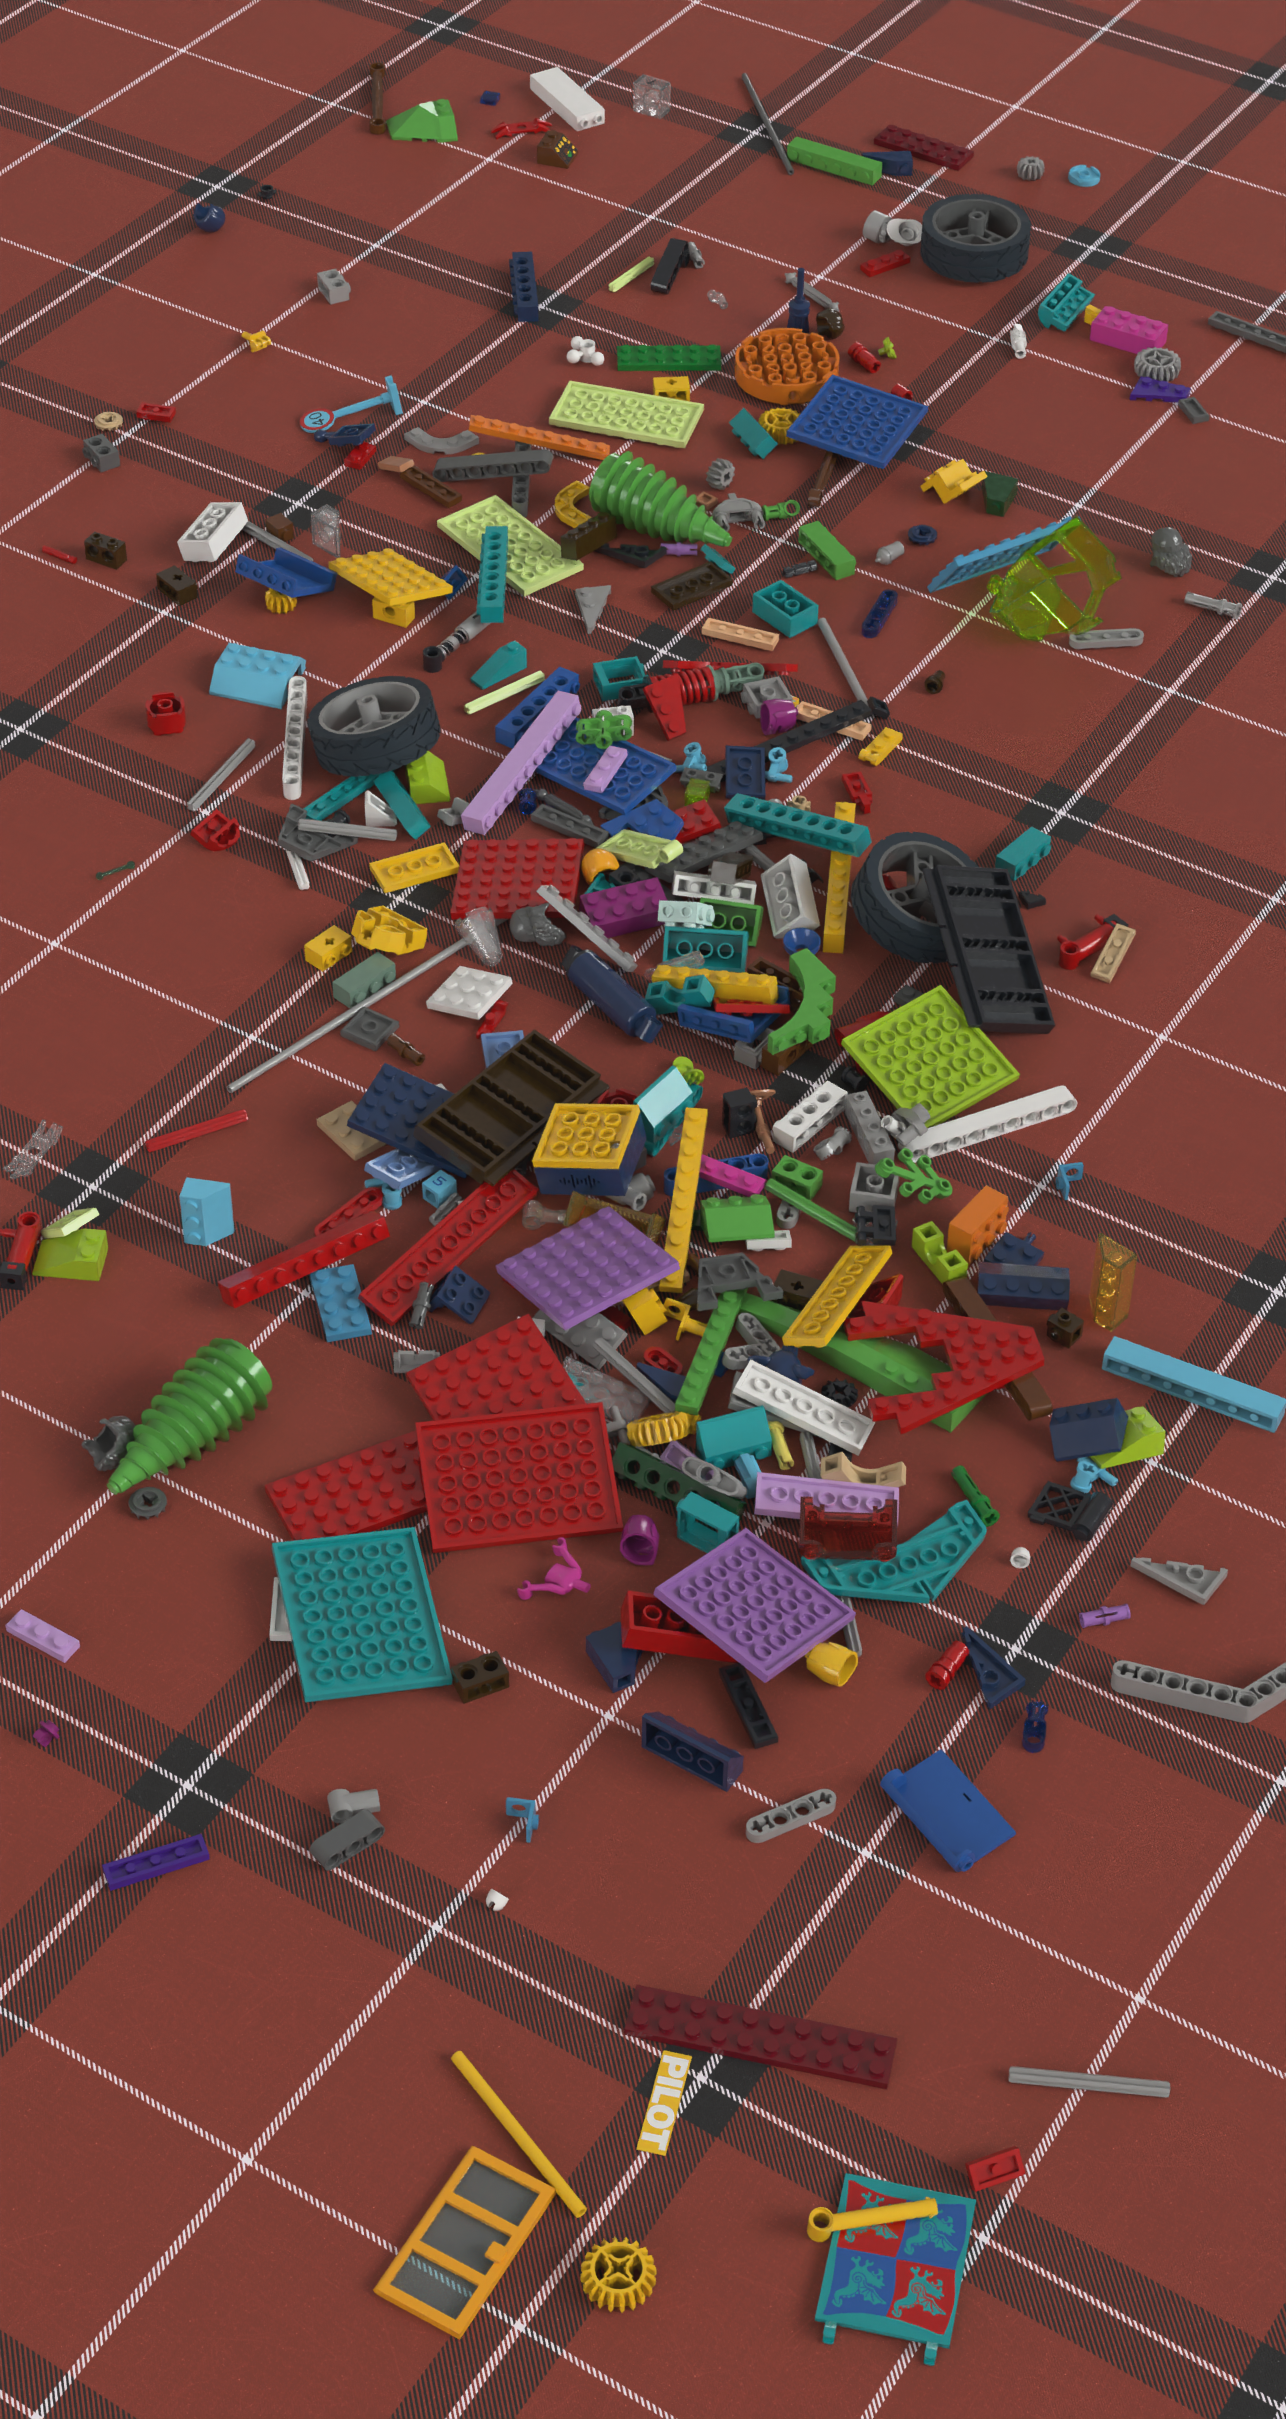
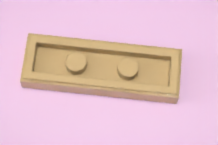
M1116 924L1091 971V977L1107 983L1112 981L1136 935L1135 929Z

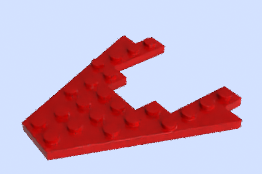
M861 1301L862 1317L846 1318L843 1322L848 1341L916 1333L920 1348L943 1345L951 1371L931 1374L934 1390L868 1399V1408L872 1421L896 1419L900 1434H905L1044 1366L1045 1359L1034 1328L1029 1326Z

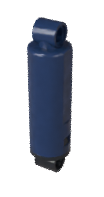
M572 945L561 961V965L566 968L567 978L627 1035L639 1037L645 1042L652 1043L663 1027V1024L656 1019L655 1008L592 950H582Z

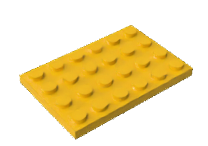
M386 548L380 552L371 551L365 555L356 554L350 558H337L334 561H329L330 570L337 572L341 577L389 606L453 593L452 585L438 578L435 574L428 572L425 568L416 565L413 561L406 559L403 555L394 552L393 549Z

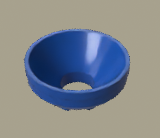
M795 928L784 935L783 945L785 951L790 955L799 952L796 950L800 948H808L815 955L820 949L821 938L811 929Z

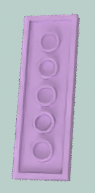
M757 1472L754 1510L756 1515L897 1530L899 1513L898 1487Z

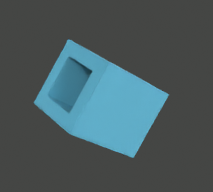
M439 1170L422 1183L423 1199L437 1209L447 1201L451 1194L457 1193L456 1179L442 1170Z

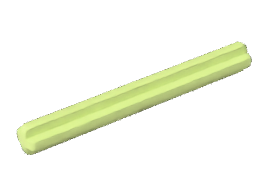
M537 671L464 705V711L471 715L537 685L545 680V674L542 671Z

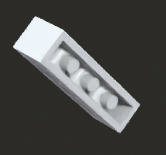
M674 871L671 890L673 895L695 898L703 897L754 905L757 886L755 881L742 880L735 885L710 881L711 875Z
M827 1080L822 1086H818L810 1096L805 1097L798 1106L791 1109L786 1116L775 1122L772 1129L773 1142L794 1153L845 1110L848 1092Z

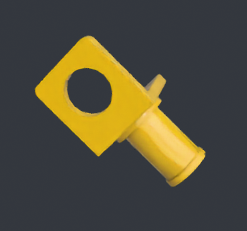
M666 1298L664 1307L667 1311L663 1314L681 1321L675 1340L679 1341L681 1333H684V1331L703 1337L707 1323L689 1318L690 1315L688 1314L691 1306ZM676 1306L680 1309V1312L674 1313L668 1307Z

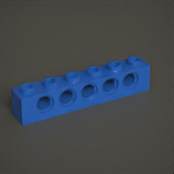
M558 667L495 726L496 742L513 749L557 691L570 694L578 692L580 688L579 674Z

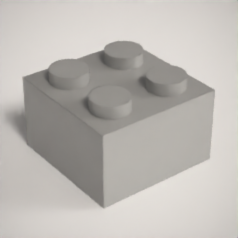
M857 1162L850 1191L849 1212H856L858 1206H864L865 1211H872L873 1205L895 1206L900 1176L891 1173L888 1178H883L876 1173L875 1165Z

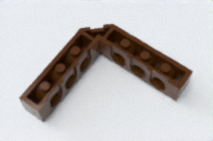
M759 957L747 967L748 974L776 976L777 985L789 988L790 1010L795 1013L799 1010L803 1001V994L797 980L791 973L762 957ZM807 1039L802 1043L772 1055L767 1050V1043L762 1048L761 1067L779 1076L814 1044Z

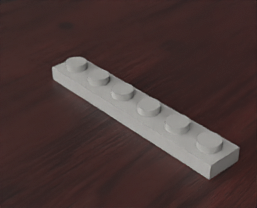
M552 885L540 886L536 892L626 972H633L638 965L634 962V957L628 952L623 953L619 949L620 945L615 940L604 936L605 932L599 926H593L586 914L576 911L573 908L575 905L567 898L563 899L558 895L560 893L558 889Z

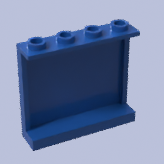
M281 547L276 548L274 559L260 562L238 554L235 570L236 573L291 598L333 591L337 578V572Z
M777 985L779 998L776 1003L790 1005L789 988ZM681 1004L677 1008L680 1026L752 1043L782 1014L753 1013V1016H741L740 1013L732 1012L730 1016L716 1012L712 1005L711 1007L698 1008Z

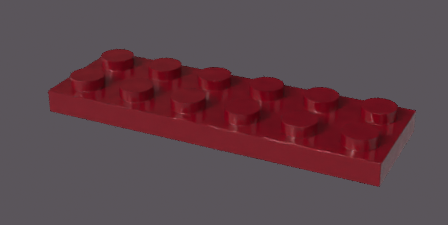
M889 124L874 138L875 145L894 151H911L913 157L957 171L974 157V151L966 147L943 142L937 138L912 132L909 129L899 128L896 125Z

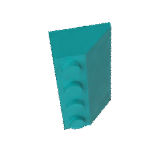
M665 926L662 965L693 969L705 968L714 971L726 970L737 973L745 972L749 932ZM700 949L708 950L710 953L706 956L701 955Z

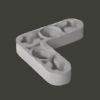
M741 1313L737 1318L735 1327L749 1345L726 1349L722 1358V1364L731 1370L745 1369L748 1365L747 1359L749 1355L769 1357L773 1352L779 1351L781 1348L755 1316L749 1313Z

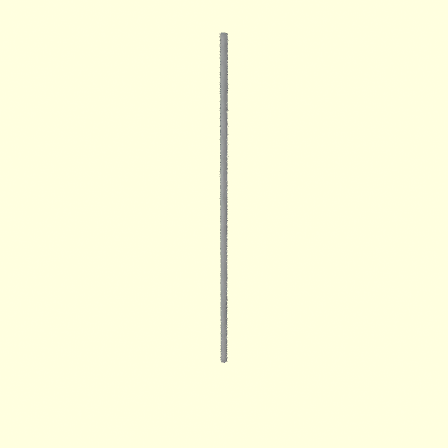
M492 919L226 1087L228 1092L233 1093L354 1017L363 1007L368 1008L508 919Z

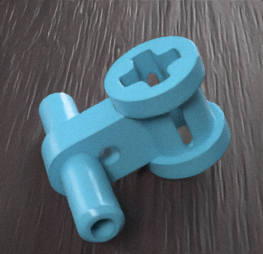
M692 742L685 746L684 753L687 757L683 765H676L677 770L674 773H683L685 767L703 771L707 770L705 764L707 759L701 753V746L698 742Z
M780 747L771 749L769 752L770 769L765 771V779L770 782L781 781L791 783L792 775L782 774L788 768L786 751Z
M376 1178L365 1180L366 1188L382 1186L384 1194L383 1206L386 1209L395 1210L402 1206V1197L400 1196L402 1189L391 1188L389 1184Z
M1083 1457L1077 1458L1079 1462L1076 1468L1077 1474L1072 1478L1070 1485L1075 1490L1088 1493L1092 1487L1091 1482L1098 1478H1101L1112 1487L1118 1483V1479L1107 1472L1106 1468L1100 1469L1090 1458Z

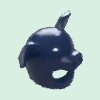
M783 1345L781 1350L773 1352L769 1357L753 1355L747 1359L748 1363L750 1360H753L801 1385L802 1380L812 1376L815 1371L801 1365L797 1357L798 1348L794 1346Z

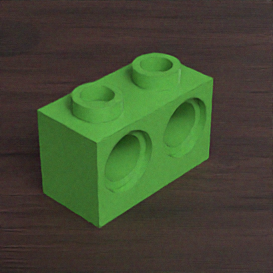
M784 1155L772 1170V1179L811 1201L822 1187L823 1170Z

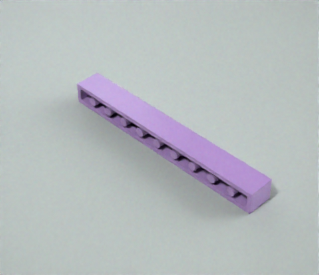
M562 691L556 692L461 814L464 830L485 835L493 827L495 821L503 814L508 804L513 801L518 791L523 788V785L532 776L535 769L542 763L556 742L561 739L563 733L570 727L576 716L580 714L581 705L578 695Z

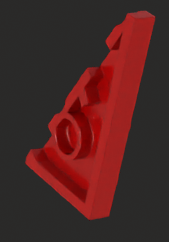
M713 997L712 1007L716 1012L730 1016L732 1012L740 1013L741 1016H753V1013L790 1014L789 1004H763L761 1001L728 999L727 1003H720L719 997Z

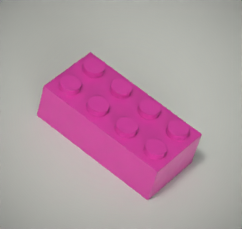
M1105 306L1092 321L1090 340L1138 354L1142 349L1147 350L1148 347L1162 348L1167 340L1168 324L1148 319L1145 316L1131 314L1128 311Z

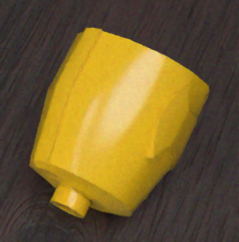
M821 1642L805 1654L807 1669L822 1681L838 1687L843 1686L849 1680L858 1665L857 1653L837 1643Z

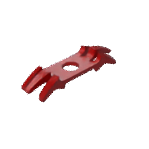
M538 118L529 122L511 124L502 122L493 128L491 133L500 131L496 134V139L504 135L512 137V134L534 132L536 134L540 131H550L546 126H552V124ZM519 126H524V127H526V128H524V129H519V128H517V127H519Z

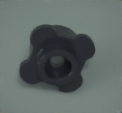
M263 185L260 187V192L257 195L263 197V199H271L274 194H277V191L273 190L271 185Z

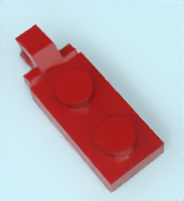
M861 771L842 774L841 780L852 802L856 803V806H860L863 814L871 813L870 805L873 803L872 792Z

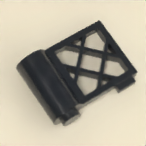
M1048 1481L1029 1509L1028 1518L1034 1523L1041 1525L1047 1523L1072 1531L1075 1538L1080 1541H1090L1111 1510L1113 1502L1109 1496L1102 1492H1094L1090 1495ZM1051 1490L1060 1493L1061 1496L1049 1499L1048 1493ZM1079 1499L1082 1502L1071 1506L1069 1500ZM1065 1503V1508L1055 1510L1053 1507L1054 1504ZM1047 1506L1051 1511L1047 1513L1037 1512L1038 1509ZM1068 1513L1071 1515L1069 1522L1058 1517Z

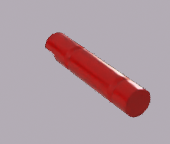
M46 545L42 548L43 553L72 564L77 562V557Z

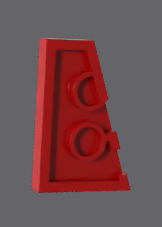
M678 673L644 687V694L667 741L684 735L686 733Z

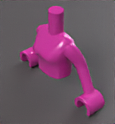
M563 1537L557 1539L559 1546L553 1545L552 1548L556 1556H563L570 1567L558 1563L553 1565L545 1577V1584H530L528 1580L523 1581L524 1589H517L519 1598L523 1600L529 1599L533 1595L532 1591H550L564 1595L573 1588L586 1593L590 1590L591 1585L580 1580L582 1570L568 1552L566 1540Z

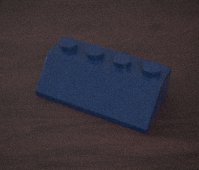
M979 1262L977 1293L986 1305L1060 1310L1063 1308L1067 1310L1070 1291L1069 1268Z
M660 1712L645 1713L642 1716V1748L726 1792L743 1772L744 1756L740 1755L736 1750L729 1749L719 1744L715 1739L708 1738L698 1733L694 1728L687 1727L677 1722L673 1717L666 1716Z

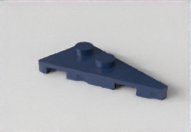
M967 1626L963 1628L961 1635L964 1644L969 1649L968 1655L987 1707L992 1709L1025 1686L1026 1679Z

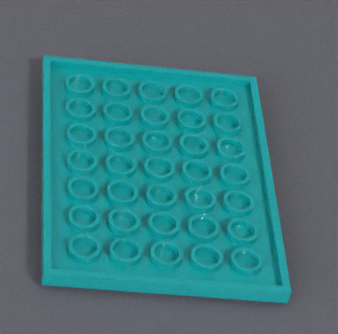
M415 1527L272 1543L273 1558L305 1703L452 1685L453 1678Z

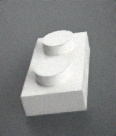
M774 1231L775 1238L745 1240L747 1250L762 1251L763 1249L784 1250L785 1248H792L790 1231Z

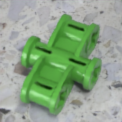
M601 710L597 712L595 718L577 721L576 729L578 732L576 733V741L582 745L595 743L598 748L607 749L609 745H612V741H625L631 738L632 730L630 727L632 719L625 714L613 716L610 711Z

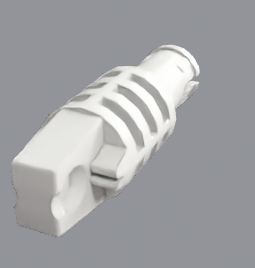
M1014 324L1013 330L1010 331L1011 345L1015 350V356L1022 359L1026 356V335L1021 324Z

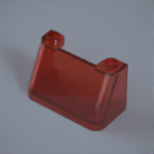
M801 1497L799 1552L805 1558L811 1560L846 1559L887 1562L896 1557V1499H885V1505L878 1509V1506H873V1513L824 1512L825 1504H820V1507H817L813 1504V1497Z

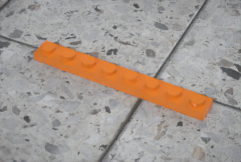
M471 415L468 431L600 460H604L610 453V445L602 442L597 443L584 438L579 439L569 435L556 434L551 431L538 430L534 427L502 422L498 419H488L479 415Z

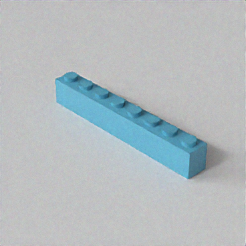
M1114 1336L1104 1353L1102 1370L1275 1433L1284 1416L1286 1408L1285 1398Z

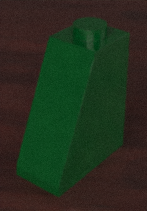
M985 471L987 478L982 480V493L986 513L1004 517L1017 495L1018 479Z

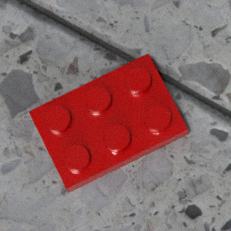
M705 799L673 811L684 822V826L675 838L681 844L711 833L716 829H721L719 820Z

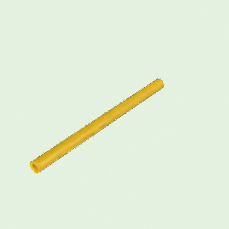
M462 2051L454 2053L451 2057L452 2062L548 2183L556 2189V2193L575 2217L579 2218L587 2211L585 2205Z

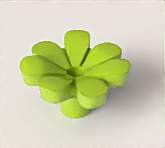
M889 337L883 340L884 347L878 350L879 355L887 354L889 358L896 359L895 351L892 349L894 345Z

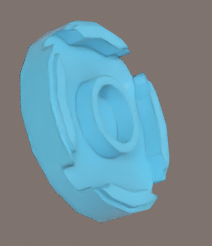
M1077 165L1070 169L1068 180L1080 187H1090L1100 182L1101 173L1093 166L1087 168L1086 165Z

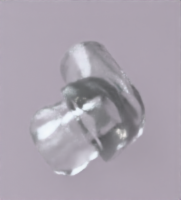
M710 290L707 293L709 300L719 304L721 309L728 307L726 298L722 293L715 290Z

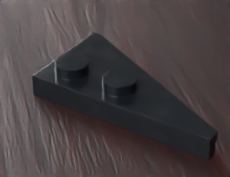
M605 543L594 550L595 552L622 560L625 563L637 565L640 568L648 567L667 554L666 547L661 546L658 550H649L647 545L621 544L620 548H610L609 543Z

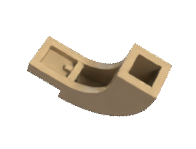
M843 1452L821 1458L820 1476L825 1480L900 1487L906 1485V1466L901 1461L877 1469L860 1468L852 1464Z

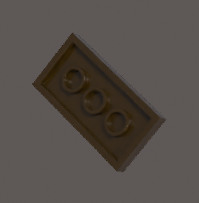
M710 561L651 586V593L674 611L732 586L733 579Z

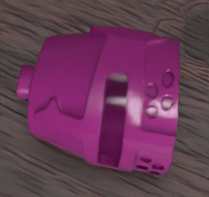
M771 699L763 701L760 709V722L764 735L775 734L776 731L784 733L793 728L796 724L798 709L795 708L791 700Z
M632 1515L622 1531L620 1551L631 1563L653 1565L659 1545V1533L656 1525L646 1515Z

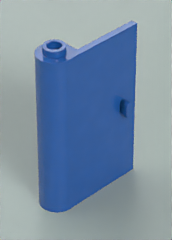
M942 1749L904 1774L900 1769L889 1771L880 1782V1786L956 1872L969 1870L976 1861L1016 1835V1831Z

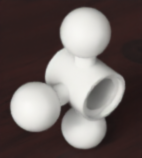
M580 336L572 338L571 346L573 349L568 351L566 356L570 363L574 364L581 360L585 363L592 362L595 366L603 364L604 355L601 352H595V342L593 340H583Z

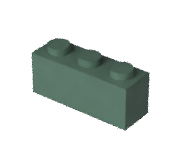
M376 952L332 982L333 997L348 1008L354 1007L396 979L395 963L381 953Z

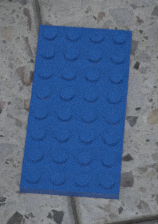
M576 717L534 772L625 815L671 776L677 768L675 763L626 740L612 741L611 746L627 749L628 756L603 793L584 790L583 783L606 749L598 748L595 743L582 745L576 741V733L578 732L576 723L580 720Z

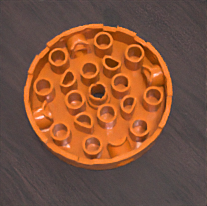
M796 328L768 329L760 331L759 335L755 337L750 335L742 341L740 347H737L735 353V379L745 392L758 399L779 403L780 405L805 404L815 397L832 374L839 376L840 357L838 350L831 342L824 341L823 336L811 332V334L802 333V329Z

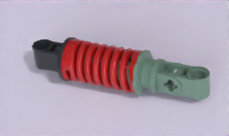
M751 663L714 670L711 665H707L706 667L686 670L685 672L679 671L682 704L685 706L686 703L691 705L693 702L697 704L700 701H716L718 694L725 695L729 694V692L743 690L744 683L763 679L764 667L759 663ZM677 673L646 676L643 678L642 684L622 687L619 690L617 706L631 705L632 710L647 707L650 713H654L644 694L643 688Z

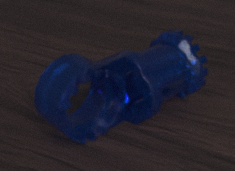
M1032 1700L1026 1706L1028 1716L1024 1722L1022 1746L1028 1752L1037 1753L1045 1746L1047 1728L1045 1715L1048 1713V1705H1045L1042 1701L1038 1702L1036 1700L1034 1702ZM1029 1737H1037L1040 1739V1742L1030 1743L1027 1739Z

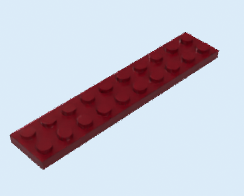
M637 1984L624 2028V2035L882 2089L888 2088L897 2046V2038Z

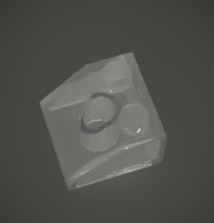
M326 504L311 513L312 544L332 556L340 558V513Z

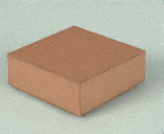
M704 491L696 496V505L698 507L705 505V511H708L718 503V498Z

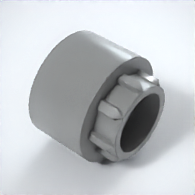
M874 210L864 224L863 236L878 244L880 242H888L891 238L886 229L887 224L892 218Z

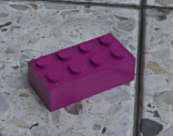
M658 877L580 895L579 912L581 911L586 914L590 919L589 922L593 926H599L605 932L603 935L610 938L664 925V922L658 921L659 900L667 901Z

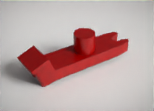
M498 999L493 1004V1009L485 1015L484 1022L477 1030V1039L481 1037V1034L493 1033L506 1014V1007L509 1002Z

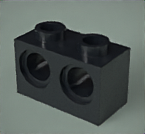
M747 1087L723 1093L722 1126L730 1139L754 1133V1123L757 1122L755 1114L757 1100L755 1095H751Z

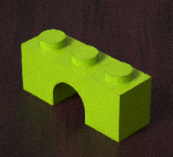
M933 1221L913 1228V1250L942 1285L943 1282L963 1276L967 1277L968 1263L956 1249L947 1253L944 1246V1234Z

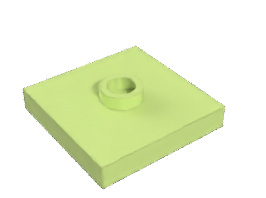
M96 1208L74 1210L44 1228L41 1234L44 1239L66 1236L99 1216Z

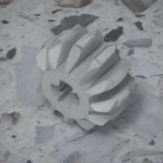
M1026 156L1018 161V177H1021L1023 180L1036 181V179H1041V176H1043L1045 167L1043 160L1039 159V157Z
M717 458L716 461H712L706 473V481L709 482L712 488L724 490L726 487H729L730 482H733L732 478L735 476L733 473L735 467L726 459Z

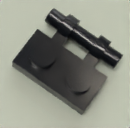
M873 1205L872 1211H865L864 1206H858L854 1215L855 1223H857L855 1237L858 1240V1244L865 1245L866 1238L870 1237L873 1238V1245L895 1246V1206ZM872 1222V1227L866 1226V1223Z

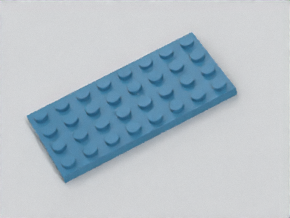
M1070 516L1063 519L1061 523H1050L1044 529L1038 527L1032 530L1030 534L1021 533L1013 540L1007 538L1001 541L999 545L990 544L982 551H979V549L973 550L965 557L963 554L953 559V562L947 564L946 569L940 571L938 576L932 578V582L927 588L932 593L1051 551L1082 524L1079 516L1073 519Z

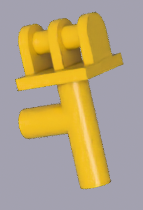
M264 330L254 334L246 331L242 333V337L250 342L251 352H256L266 348L267 345H271V339L266 336Z

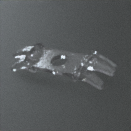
M42 1119L37 1131L32 1134L29 1142L17 1156H14L10 1164L3 1167V1170L6 1172L15 1171L10 1175L11 1179L32 1174L34 1167L52 1145H56L63 1126L59 1125L57 1127V1124L53 1123L46 1134L42 1136L46 1126V1120ZM32 1148H37L40 1150V1152L36 1155H30L27 1153L28 1150Z

